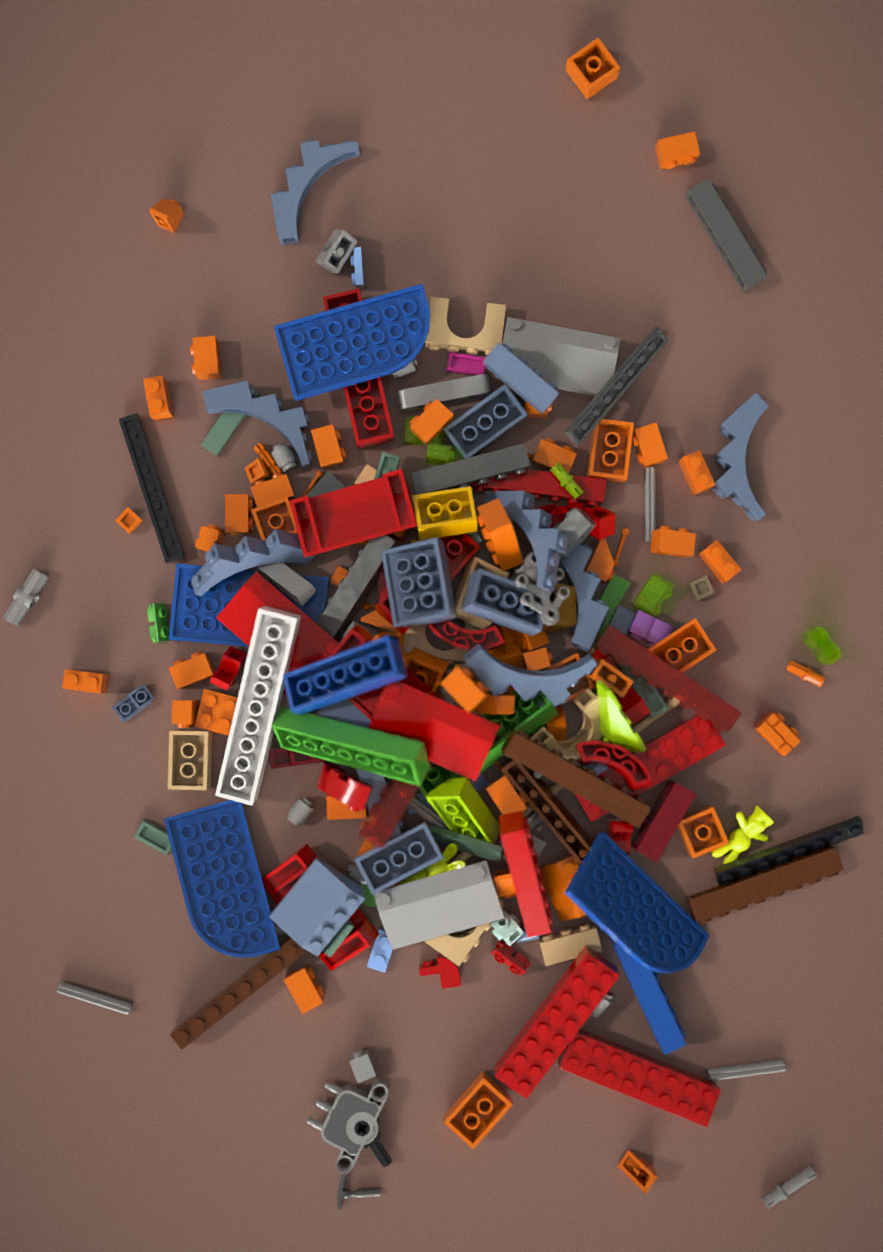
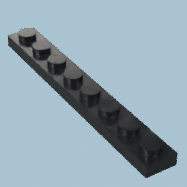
M135 413L120 418V426L165 563L185 558L139 415Z
M858 815L713 868L716 882L719 886L729 884L740 878L748 877L751 874L864 834L862 820Z

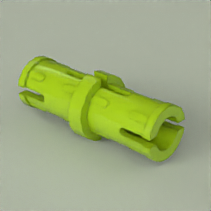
M560 462L550 470L561 482L562 488L565 487L574 500L584 493L573 480V475H569Z

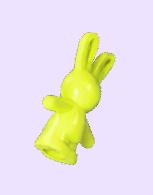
M758 805L755 807L752 815H749L746 819L742 812L736 813L741 829L732 831L728 838L729 844L712 850L711 854L713 857H721L730 851L723 861V864H727L737 860L740 853L750 847L751 838L762 842L768 841V836L761 832L773 824L774 821Z
M452 843L443 851V859L402 879L401 884L467 865L465 861L447 864L458 850V846Z

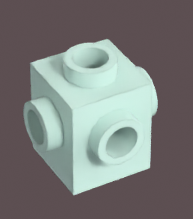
M504 910L505 918L493 921L490 924L494 928L492 933L499 941L503 939L511 946L524 932L518 925L519 920L513 914L508 915Z

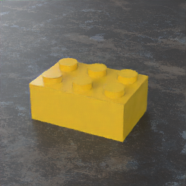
M471 486L413 495L420 540L478 532Z

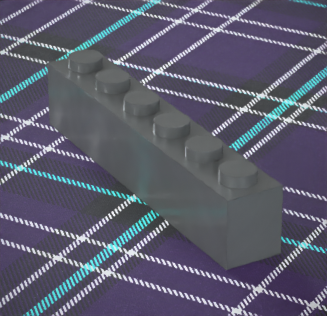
M707 179L691 188L685 198L744 293L763 282L767 277L766 268L763 264L759 263L755 250L748 245L746 235L742 231L740 232L735 217L730 215L727 210L726 202L720 199L717 194L716 186Z
M523 443L413 472L411 475L416 494L418 495L470 487V484L474 483L483 485L489 483V479L497 478V480L508 478V474L512 473L521 475L527 472L526 470L530 468L525 444Z
M572 508L566 513V519L553 527V529H560L569 533V544L566 553H559L558 566L598 525L582 508ZM525 563L519 565L514 570V575L508 578L515 581L518 575L525 574L528 577V581L537 587L533 571L528 569ZM519 578V581L524 583V580Z
M390 534L370 539L367 545L359 551L358 559L348 568V574L338 584L337 592L329 598L328 606L318 615L316 624L332 638H340L384 571L381 551L400 546L401 542Z

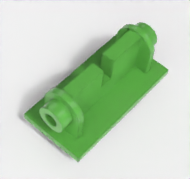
M152 603L148 605V622H155V625L149 626L150 639H152L153 643L170 641L166 603Z

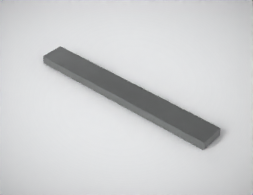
M659 326L654 327L566 429L564 433L574 446L581 445L668 342Z

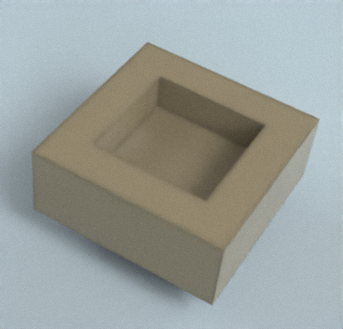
M707 576L688 584L696 601L715 593Z

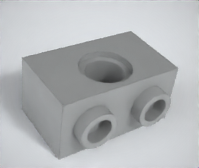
M334 229L315 262L329 273L338 274L358 241L346 231Z

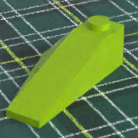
M598 680L597 694L600 729L604 736L602 741L622 746L629 750V752H644L647 750L639 734L636 731L634 732L630 726L629 718L621 711L622 707L612 691L601 680Z

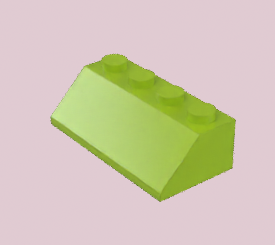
M467 777L449 778L426 795V799L449 830L495 844L500 831V825Z

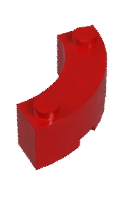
M569 502L568 506L556 507V503L535 508L551 514L550 529H553L558 523H562L566 519V513L572 508H582L598 524L588 535L601 540L615 534V513L599 506H595L594 509L584 507V503Z
M451 620L427 624L439 638L462 649L471 650L480 644L487 650L506 643L496 625L484 630H467L457 626Z
M601 647L591 654L594 660L603 659L619 671L609 654ZM630 686L623 698L615 697L622 707L621 711L629 718L631 726L650 713L644 700L632 686Z
M602 741L576 743L575 750L581 767L587 765L608 767L619 773L627 781L632 791L651 786L653 783L651 774L642 761L638 760L629 750L622 746Z
M324 761L316 782L317 789L348 804L350 810L356 812L363 811L366 808L373 785L352 776L345 777L346 772L343 771L342 767Z

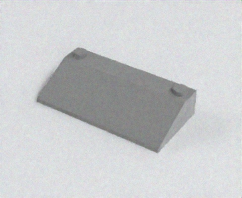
M507 317L503 343L513 350L512 354L514 356L524 358L528 362L527 367L531 370L534 368L543 375L542 379L546 383L550 381L560 390L596 396L614 375L620 338Z
M489 860L384 889L374 894L377 909L392 950L505 918Z

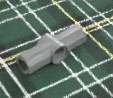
M33 568L25 583L15 591L13 595L14 601L3 618L19 626L29 609H32L37 604L40 597L39 593L49 577Z

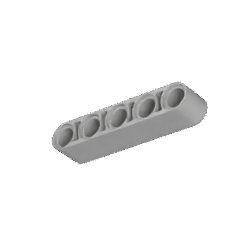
M488 374L418 386L397 392L401 412L424 409L427 403L430 401L434 402L436 399L445 405L486 397L492 394Z
M284 563L264 564L251 568L302 606L316 592L312 584Z

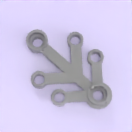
M531 552L526 556L524 563L528 569L533 571L537 585V564L532 560V557L536 559L534 552ZM557 568V573L560 574V577H557L556 584L564 577V571L561 568ZM525 574L518 575L515 579V584L530 592L524 593L521 596V604L529 606L538 612L544 624H556L560 618L558 609L563 600L569 596L570 590L565 586L560 587L556 592L557 597L551 604L549 596L552 592L537 588L528 581V577ZM519 578L523 579L524 583H521ZM561 590L565 592V596L561 594ZM533 595L541 599L542 605L534 601ZM524 597H528L530 602L525 601Z

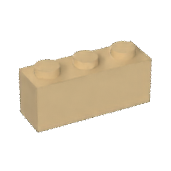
M586 923L580 925L579 929L572 930V928L561 930V933L553 935V933L543 935L542 939L538 940L545 965L549 966L575 959L585 945L595 952H601L602 947L595 925Z

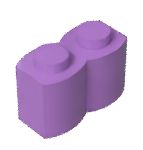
M636 610L635 617L628 630L631 633L629 637L637 641L643 639L647 641L646 645L651 647L668 636L673 626L640 610Z

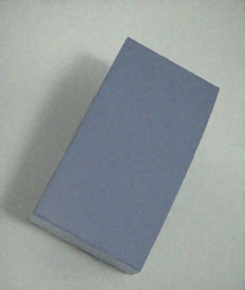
M618 604L608 627L601 637V642L619 649L636 612Z
M142 684L112 708L121 721L125 723L153 702L155 698L147 687Z

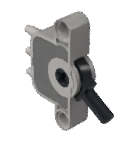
M377 1078L372 1083L369 1092L355 1085L347 1084L339 1087L327 1081L324 1087L337 1095L332 1105L319 1099L316 1105L327 1111L328 1114L324 1122L309 1117L307 1123L321 1131V1136L326 1143L340 1150L336 1161L337 1170L341 1173L350 1172L363 1146L365 1148L370 1146L383 1167L390 1165L392 1158L381 1143V1134L378 1131V1115L389 1093L388 1081L384 1078ZM381 1086L385 1091L378 1093L375 1088ZM348 1158L350 1162L345 1164L341 1162V1159Z

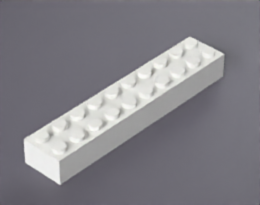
M262 606L258 609L215 796L251 806L258 800L274 734L271 724L279 713L285 688L283 674L289 671L301 615L267 606Z

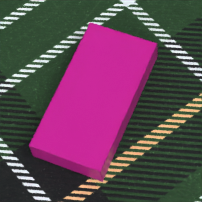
M449 352L446 372L469 376L484 374L485 366L483 361L485 357Z

